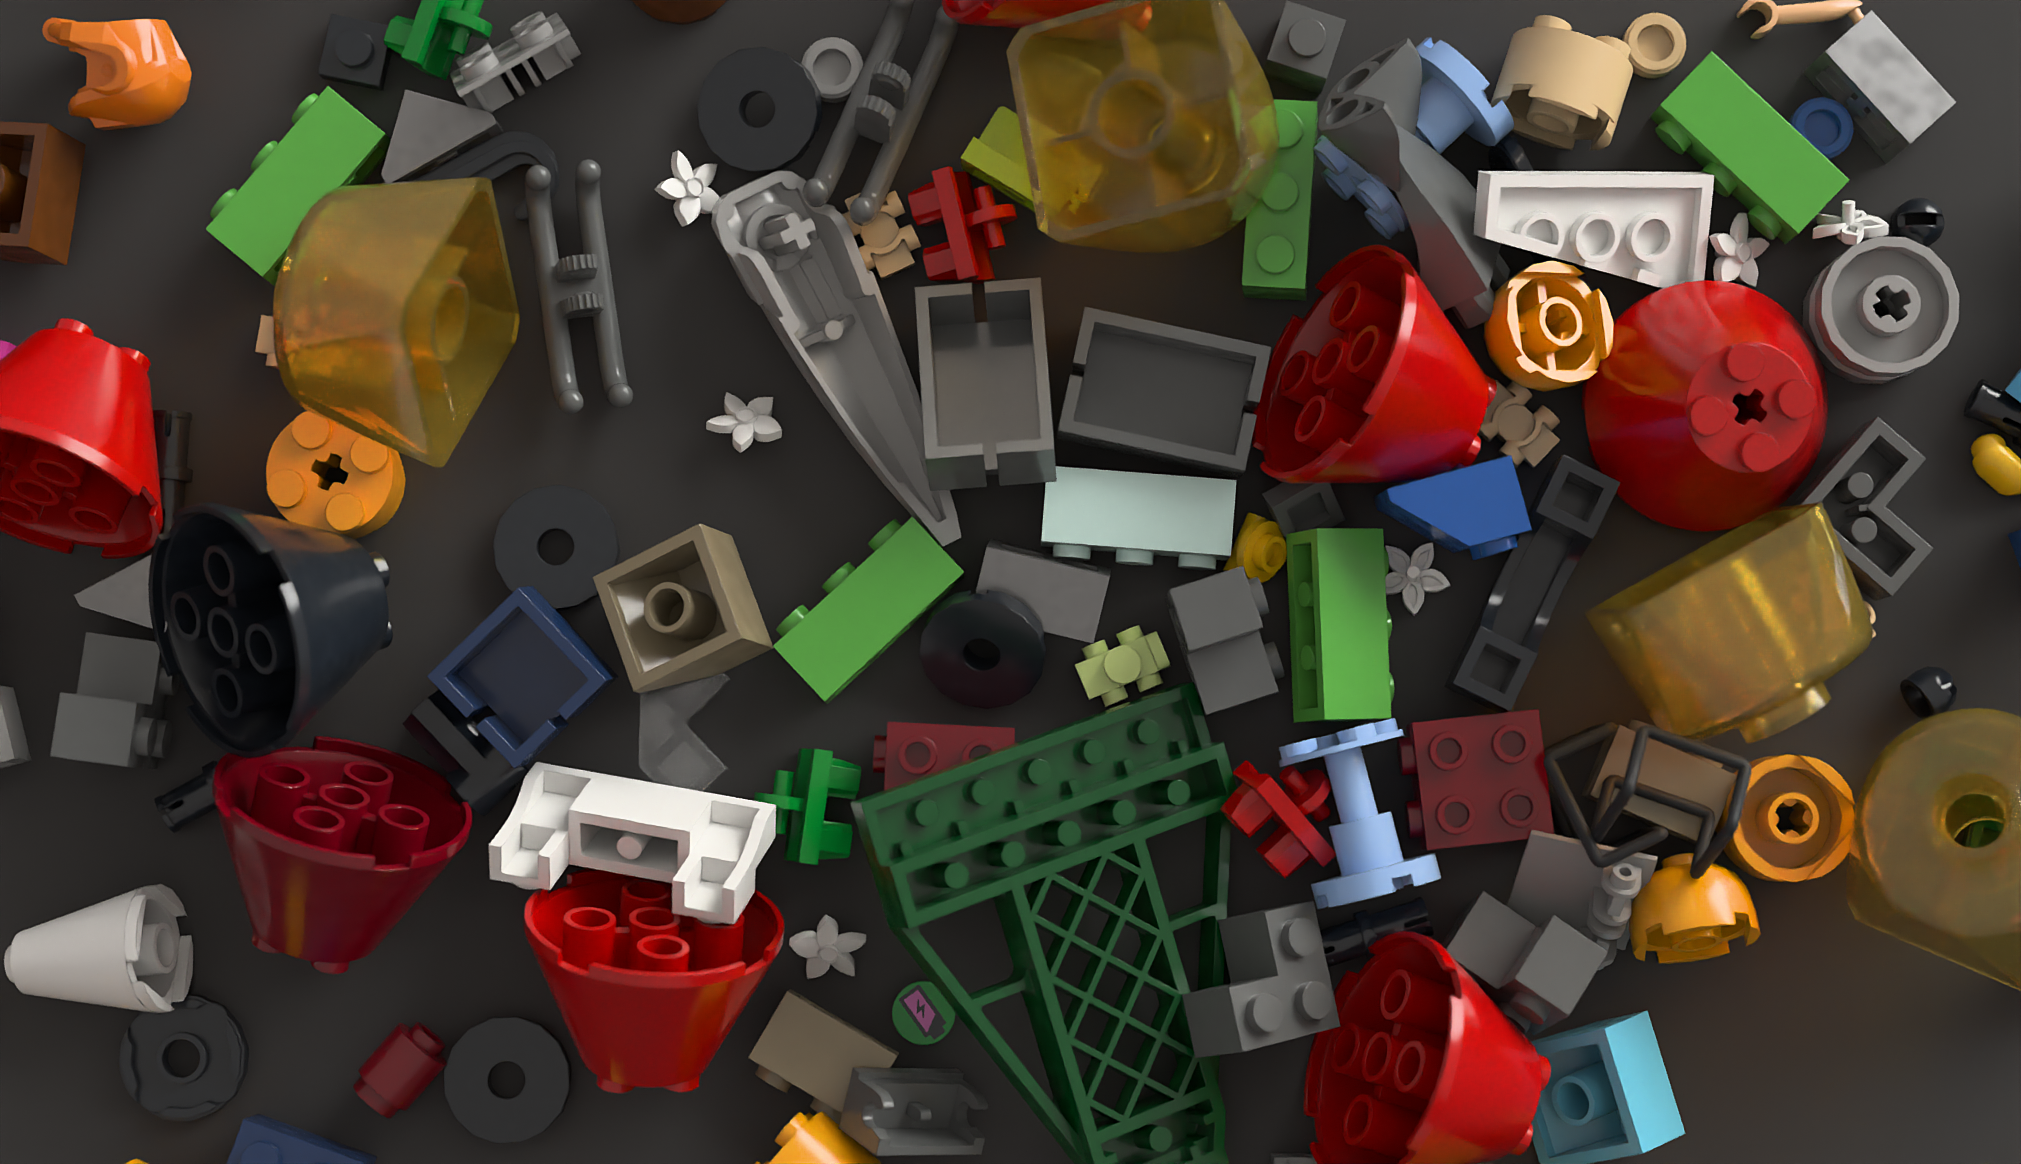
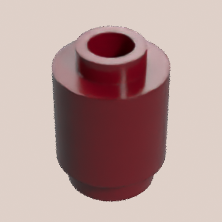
M416 1022L412 1028L403 1023H398L358 1069L361 1077L354 1083L353 1088L360 1098L372 1109L391 1119L399 1109L407 1111L447 1065L445 1058L440 1053L446 1046L432 1030L420 1022Z

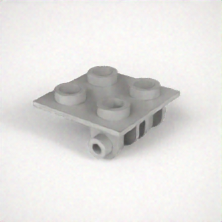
M542 11L534 13L511 27L510 31L514 36L513 38L493 49L488 42L482 43L465 52L464 56L461 55L456 59L459 69L450 73L459 97H463L468 107L492 113L494 110L512 101L514 98L500 76L504 72H506L519 96L524 95L523 88L511 68L520 63L523 64L536 87L541 85L527 60L530 57L534 58L546 80L574 66L571 60L581 55L557 12L547 18Z
M1531 830L1506 906L1536 927L1554 915L1608 951L1597 969L1601 970L1614 961L1617 949L1625 950L1630 937L1629 918L1631 915V904L1634 897L1651 880L1657 863V856L1636 853L1609 867L1598 868L1590 861L1580 840ZM1597 844L1602 855L1616 849L1615 847Z

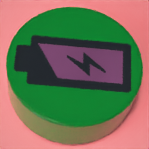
M917 981L907 985L897 995L892 1008L893 1022L899 1034L909 1042L918 1045H929L943 1039L950 1032L956 1016V1012L931 981Z

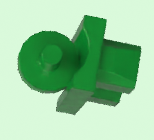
M421 0L415 20L397 15L394 19L390 20L383 41L384 45L402 55L401 58L430 77L446 81L455 54L464 56L471 36L489 40L494 26L478 17L484 0Z
M799 748L792 797L794 772L776 770L773 794L754 792L753 801L776 805V833L786 835L790 810L784 860L817 865L818 859L849 857L853 834L852 825L824 821L827 796L847 799L856 798L861 776L860 766L841 759L832 758L833 751Z

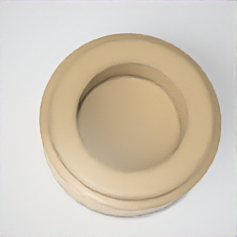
M1648 13L1638 17L1631 23L1622 38V41L1631 48L1628 60L1633 67V73L1644 78H1660L1669 74L1681 62L1686 51V37L1682 27L1676 20L1662 13Z

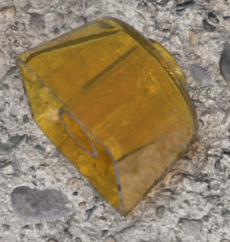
M1115 0L1021 27L1011 41L1006 52L1038 229L1049 237L1061 243L1108 250L1143 253L1180 251L1220 238L1238 225L1261 199L1270 182L1278 157L1280 143L1278 118L1271 89L1264 72L1224 0ZM1163 123L1158 134L1151 140L1154 131Z
M477 177L341 186L327 192L313 204L302 218L290 241L274 290L273 336L276 362L281 379L296 404L319 417L433 467L445 466L515 345L519 328L520 313L490 179Z
M1821 502L1775 507L1597 604L1585 613L1593 629L1657 727L1694 741L1705 740L1738 727L1746 743H1751L1774 735L1802 721L1825 706L1832 699L1823 682L1858 658L1869 647L1873 637V628L1864 601Z
M1983 708L1944 712L1922 720L1906 729L1886 746L1874 762L1861 789L1853 817L1848 852L1847 901L1855 920L2020 991L2021 717L1995 709ZM1993 820L2004 824L2003 832L1997 840L1986 847L1972 849L1963 847L1954 841L1958 833L1971 823Z

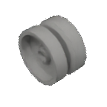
M1878 236L1853 245L1831 261L1814 277L1803 301V329L1814 344L1821 363L1831 373L1859 384H1884L1906 376L1916 369L1927 365L1948 346L1959 321V292L1950 269L1930 248L1906 237ZM1875 304L1880 305L1885 312V316L1880 318L1875 313L1873 306Z

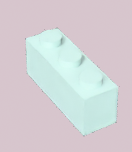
M1056 466L1057 481L1046 482L1041 546L1053 547V558L1089 561L1091 550L1116 552L1115 562L1121 564L1153 565L1154 555L1179 557V568L1216 570V560L1227 561L1231 556L1236 480Z

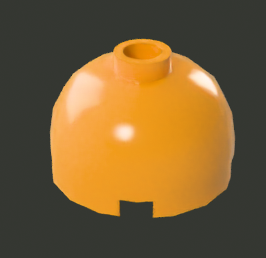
M1553 260L1532 264L1519 271L1495 291L1491 317L1488 321L1484 322V340L1489 356L1499 371L1520 386L1543 392L1574 386L1597 372L1595 370L1598 368L1600 361L1607 358L1613 347L1614 323L1607 300L1599 288L1592 292L1590 291L1586 283L1578 278L1584 273L1575 266Z
M1694 853L1678 854L1662 861L1663 869L1652 874L1651 880L1639 891L1631 904L1629 933L1633 954L1638 960L1645 961L1646 950L1656 951L1658 963L1671 964L1693 962L1730 953L1728 941L1744 935L1746 946L1754 943L1761 933L1756 909L1746 885L1735 872L1716 863H1712L1701 878H1693L1690 875V868Z

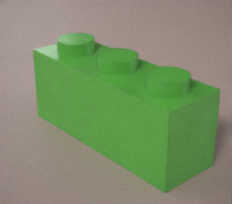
M1712 51L1650 116L1658 125L1655 128L1658 137L1674 152L1683 154L1686 151L1704 168L1701 172L1714 175L1713 189L1722 196L1729 197L1732 194L1749 210L1747 218L1753 227L1771 240L1778 237L1783 243H1788L1806 227L1850 180Z
M329 86L325 88L320 96L313 93L298 106L291 119V122L295 125L279 143L271 141L257 154L251 164V170L254 173L238 191L232 188L223 194L210 213L213 221L207 226L206 230L274 286L280 282L309 248L310 244L307 242V237L311 230L317 225L332 221L385 159L391 139L386 133Z
M1254 98L1242 289L1243 295L1246 298L1306 301L1316 155L1313 148L1316 146L1318 124L1317 101Z
M913 517L903 526L896 519L888 523L868 543L875 551L857 568L850 562L844 564L823 584L822 588L828 595L818 605L809 611L802 604L776 628V631L782 638L773 647L827 704L965 577L964 571Z
M1316 528L1287 534L1286 548L1294 723L1355 722L1390 719L1391 702L1394 697L1395 687L1393 677L1389 672L1388 640L1392 631V621L1386 605L1385 578L1389 569V556L1384 547L1383 529Z

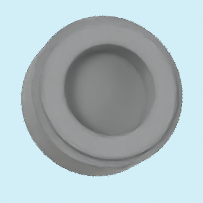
M829 37L818 40L808 48L802 59V65L810 71L819 88L821 101L838 103L849 98L862 70L863 61L859 51L850 42L841 38Z

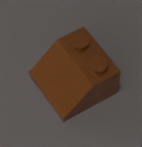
M0 121V260L18 263L67 265L86 144L49 124Z

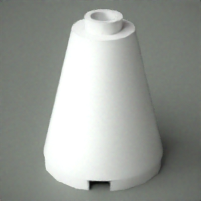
M162 884L148 885L23 930L16 934L12 944L5 952L4 966L6 975L11 982L15 983L20 992L27 995L152 1013L170 1012L174 1010L171 1006L172 1002L184 1001L188 994L193 974L191 935L180 936L176 917L187 916L183 904L172 889Z

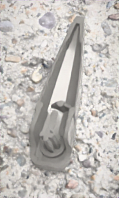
M792 171L769 173L721 196L712 208L711 225L745 291L753 301L760 305L784 347L823 406L882 483L940 547H944L961 538L957 512L950 490L930 491L925 460L922 404L874 273L866 269L846 219L833 205L826 203L821 207H811L808 205L803 196V187L806 180Z

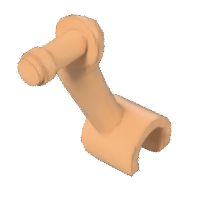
M1748 0L1740 8L1736 17H1741L1749 10L1761 11L1765 16L1766 25L1760 27L1750 36L1752 39H1760L1775 25L1832 21L1847 15L1855 25L1864 16L1858 8L1863 4L1859 0H1827L1776 6L1772 0Z

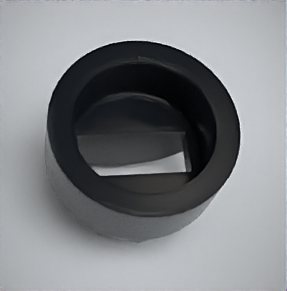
M1913 198L1904 202L1894 211L1890 221V230L1893 237H1906L1928 247L1941 236L1945 221L1942 210L1933 201L1925 198ZM1905 216H1931L1933 225L1905 226Z
M1927 666L1915 671L1900 683L1901 693L1906 703L1919 718L1926 722H1933L1942 716L1956 700L1957 688L1953 685V677L1940 667Z

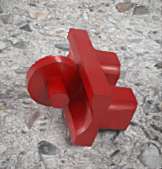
M950 166L931 171L933 182L927 183L908 193L912 216L917 225L926 227L944 221L949 240L948 242L923 249V260L929 280L935 282L964 281L978 285L996 280L989 250H997L1006 246L1001 226L1018 218L1015 206L1013 204L996 205L991 185L978 187L973 190L970 174L967 171L953 172V168Z
M1247 760L1233 771V774L1242 785L1234 791L1220 810L1248 838L1256 833L1270 818L1277 824L1279 828L1256 849L1257 853L1273 871L1285 879L1302 867L1310 858L1324 867L1336 856V852L1305 817V815L1310 814L1316 822H1321L1331 813V809L1324 802L1331 790V783L1321 770L1313 769L1300 774L1293 765L1286 767L1279 775L1281 781L1286 785L1284 790L1279 787L1267 773L1260 774Z

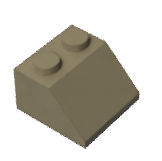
M699 523L593 577L634 692L641 693L719 675L774 648L733 537L727 533Z

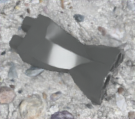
M1407 37L1362 62L1337 82L1324 102L1323 109L1318 118V127L1337 149L1376 180L1396 192L1416 241L1418 276L1441 310L1444 311L1451 308L1465 329H1470L1490 319L1495 299L1493 291L1499 289L1507 282L1510 269L1499 254L1500 242L1473 235L1477 191L1459 170L1431 146L1415 137L1422 84V65L1417 49Z

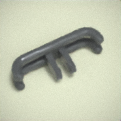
M889 0L881 27L813 178L809 179L803 187L804 199L811 207H821L829 200L838 184L859 135L881 143L882 146L859 197L851 203L850 215L853 222L858 226H867L875 220L944 68L958 31L959 22L947 16L942 5L937 10L929 40L911 79L907 70L902 69L901 66H897L895 63L892 64V61L906 31L914 0Z
M590 159L581 161L575 171V198L583 248L582 255H572L559 259L551 207V174L549 170L542 165H535L527 171L525 177L527 216L552 388L558 408L567 415L576 414L583 407V397L579 393L568 325V319L593 317L601 378L608 402L616 408H625L633 400V391L628 385L602 213L599 184L601 169L597 162Z

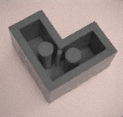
M1876 417L1862 424L1780 517V520L1826 560L1832 559L1838 570L1842 568L1848 569L1854 575L1856 586L1872 600L1877 601L1891 597L1934 549L1886 507L1887 503L1926 458L1884 421Z
M1241 566L1169 589L1164 599L1191 682L1195 684L1204 717L1279 692L1275 680L1285 677L1280 656L1275 643L1271 641L1263 644L1259 630L1263 628L1260 618H1264L1265 614L1269 613V607L1258 576L1247 579L1244 567Z
M86 632L77 694L60 692L51 757L157 770L158 760L167 756L172 738V723L165 720L168 695L174 696L177 693L181 678L179 674L167 677L156 641Z
M1482 891L1466 904L1441 944L1523 1034H1526L1528 1031L1533 1035L1570 1015L1608 951L1555 915L1536 927L1485 891Z
M1314 901L1268 908L1218 920L1231 983L1182 995L1195 1058L1245 1052L1340 1027Z

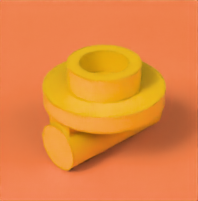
M1248 512L1232 548L1231 556L1223 570L1228 571L1243 566L1247 579L1258 576L1260 582H1265L1272 578L1283 566L1287 557L1286 542L1277 523Z

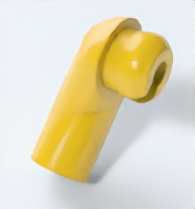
M1984 434L1978 437L1971 446V453L1974 457L1972 464L1976 473L1999 494L2006 496L2021 494V459L2006 446L2005 440L2000 435Z

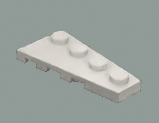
M1478 171L1473 235L1660 288L1685 282L1701 281L1705 278L1714 175L1704 172Z

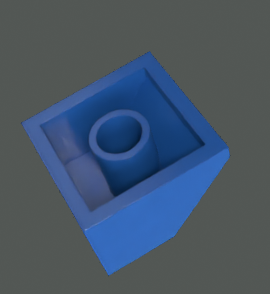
M1511 455L1388 488L1373 497L1378 511L1452 553L1470 549L1472 560L1517 548L1518 544L1515 536L1532 530Z

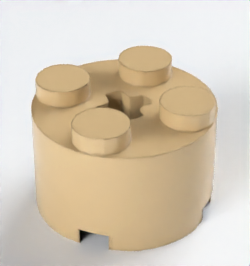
M1549 15L1537 16L1532 27L1523 28L1514 33L1491 100V107L1493 108L1502 100L1514 121L1512 131L1535 142L1560 149L1573 150L1576 139L1593 140L1590 150H1600L1607 147L1611 143L1633 74V67L1628 60L1631 51L1630 46L1618 38L1610 36L1593 38L1571 31V25L1558 17Z

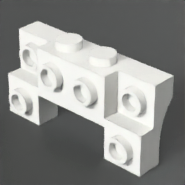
M536 762L524 778L519 796L509 818L489 844L490 879L514 883L523 889L541 888L551 890L569 864L672 883V913L696 917L705 923L716 924L723 922L735 924L755 892V869L775 839L776 805Z

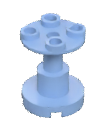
M1427 37L1416 47L1422 65V84L1415 137L1441 154L1463 132H1466L1469 136L1486 146H1495L1514 128L1513 118L1504 102L1501 100L1493 108L1491 107L1483 91L1490 83L1457 50L1442 40L1433 44L1431 37ZM1322 135L1317 140V145L1313 149L1318 159L1327 167L1321 174L1331 189L1346 201L1354 195L1367 208L1364 215L1369 223L1386 239H1391L1399 231L1404 232L1409 227L1408 218L1387 186L1372 177Z
M1395 718L1279 747L1282 759L1279 761L1280 767L1324 756L1341 824L1329 827L1341 875L1311 884L1317 909L1348 904L1395 892L1397 889L1404 888V885L1414 884V886H1418L1441 878L1435 853L1403 859L1391 811L1380 814L1377 811L1361 746L1403 736V730H1398Z

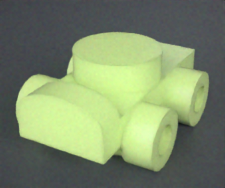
M1137 625L1116 634L1121 646L1109 650L1104 639L1082 648L1086 660L1075 664V668L1089 700L1101 695L1104 705L1107 707L1128 698L1124 685L1136 681L1139 691L1143 692L1163 683L1159 671L1171 665L1156 631L1144 636L1140 626Z

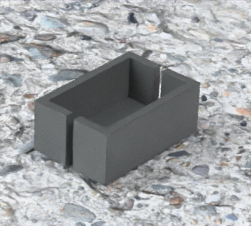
M1041 277L984 282L988 322L976 323L972 283L915 287L925 460L930 491L987 487L986 475L997 474L999 475L1000 486L1057 481Z
M1085 307L1072 365V372L1083 374L1084 376L1070 375L1057 439L1241 478L1245 472L1257 417L1255 414L1244 412L1242 418L1241 415L1243 409L1255 411L1260 403L1271 347Z

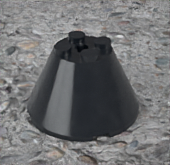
M206 502L185 507L172 515L175 522L170 531L157 536L149 567L148 592L150 616L163 667L167 677L179 674L187 693L194 705L186 707V712L198 728L220 748L245 758H258L277 752L284 748L378 650L390 646L393 632L389 622V608L385 590L390 581L388 565L381 554L378 552L368 553L361 544L347 535L217 503ZM166 622H167V624H168V625H167V629H166V632H164V630H165V624H166Z

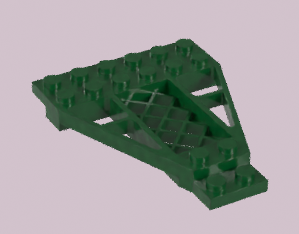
M1194 682L1174 685L851 802L888 927L1074 1164H1229L1224 1147L1226 1110L1218 1087L1220 1055L1195 1058L1182 997L1183 994L1190 993V989L1173 936L1174 930L1201 920L1198 991L1223 985L1225 952L1218 920L1227 918L1231 822L1220 808L1237 789V785L1224 742L1211 741ZM1206 816L1202 903L1168 916L1145 839ZM1088 861L1078 885L1056 874ZM1106 863L1120 871L1123 886L1114 905L1093 894ZM1033 882L1026 896L1023 885ZM1050 884L1072 895L1059 927L1037 915ZM993 897L1013 962V972L1006 980L967 994L921 935L918 927L923 923ZM1087 904L1109 915L1096 946L1074 935ZM1124 924L1137 930L1141 941L1140 949L1132 966L1111 955ZM1036 927L1054 937L1046 957L1044 956ZM1069 945L1091 957L1077 988L1055 977ZM1106 965L1127 976L1114 1007L1093 997V993ZM1142 985L1156 991L1159 1001V1007L1150 1027L1129 1016ZM1054 988L1072 998L1064 1019ZM1019 991L1021 992L1052 1091V1101L982 1013V1006ZM1087 1007L1109 1017L1096 1049L1074 1038ZM1124 1026L1145 1036L1132 1068L1111 1058ZM1161 1045L1174 1052L1177 1067L1168 1087L1147 1077ZM1073 1050L1091 1059L1082 1079ZM1106 1067L1127 1078L1114 1110L1093 1100ZM1142 1087L1156 1093L1137 1101ZM1091 1111L1101 1116L1096 1119H1093Z

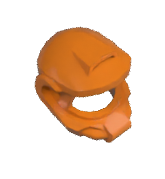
M50 18L44 23L42 32L47 41L60 46H66L69 48V51L77 52L86 57V86L78 89L77 94L70 99L68 109L71 116L90 119L97 129H123L160 124L171 119L186 102L192 73L190 65L166 21L159 19H135L110 22H76L69 19Z

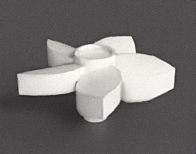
M679 150L673 152L671 168L674 178L660 182L655 191L667 199L676 200L674 203V214L683 227L693 222L699 213H712V208L719 200V196L708 186L714 179L717 164H704L692 170L688 159Z
M1845 200L1842 202V217L1817 214V224L1819 226L1813 228V239L1837 235V238L1843 243L1855 245L1860 243L1863 238L1888 235L1889 224L1879 217L1866 215L1864 210H1855V201Z
M1738 213L1732 222L1730 235L1715 233L1709 236L1715 249V256L1717 257L1713 266L1714 281L1729 282L1735 280L1744 286L1756 287L1758 268L1754 258L1760 256L1770 244L1763 238H1748L1747 214Z
M726 392L724 410L727 415L717 416L706 421L707 430L717 433L733 432L732 444L740 453L751 445L753 438L760 442H770L782 438L780 425L771 417L773 397H758L746 406L739 398Z
M1432 542L1419 546L1413 552L1411 559L1401 549L1385 546L1389 556V567L1394 571L1387 574L1385 578L1386 595L1397 594L1403 590L1402 600L1404 606L1413 616L1417 614L1422 606L1425 592L1437 593L1450 587L1449 581L1441 572L1429 569L1434 558Z
M825 915L817 926V933L815 931H802L790 938L789 945L798 955L806 958L807 979L822 976L829 970L830 964L838 971L855 977V962L849 952L859 949L866 942V934L848 932L838 935L836 920Z

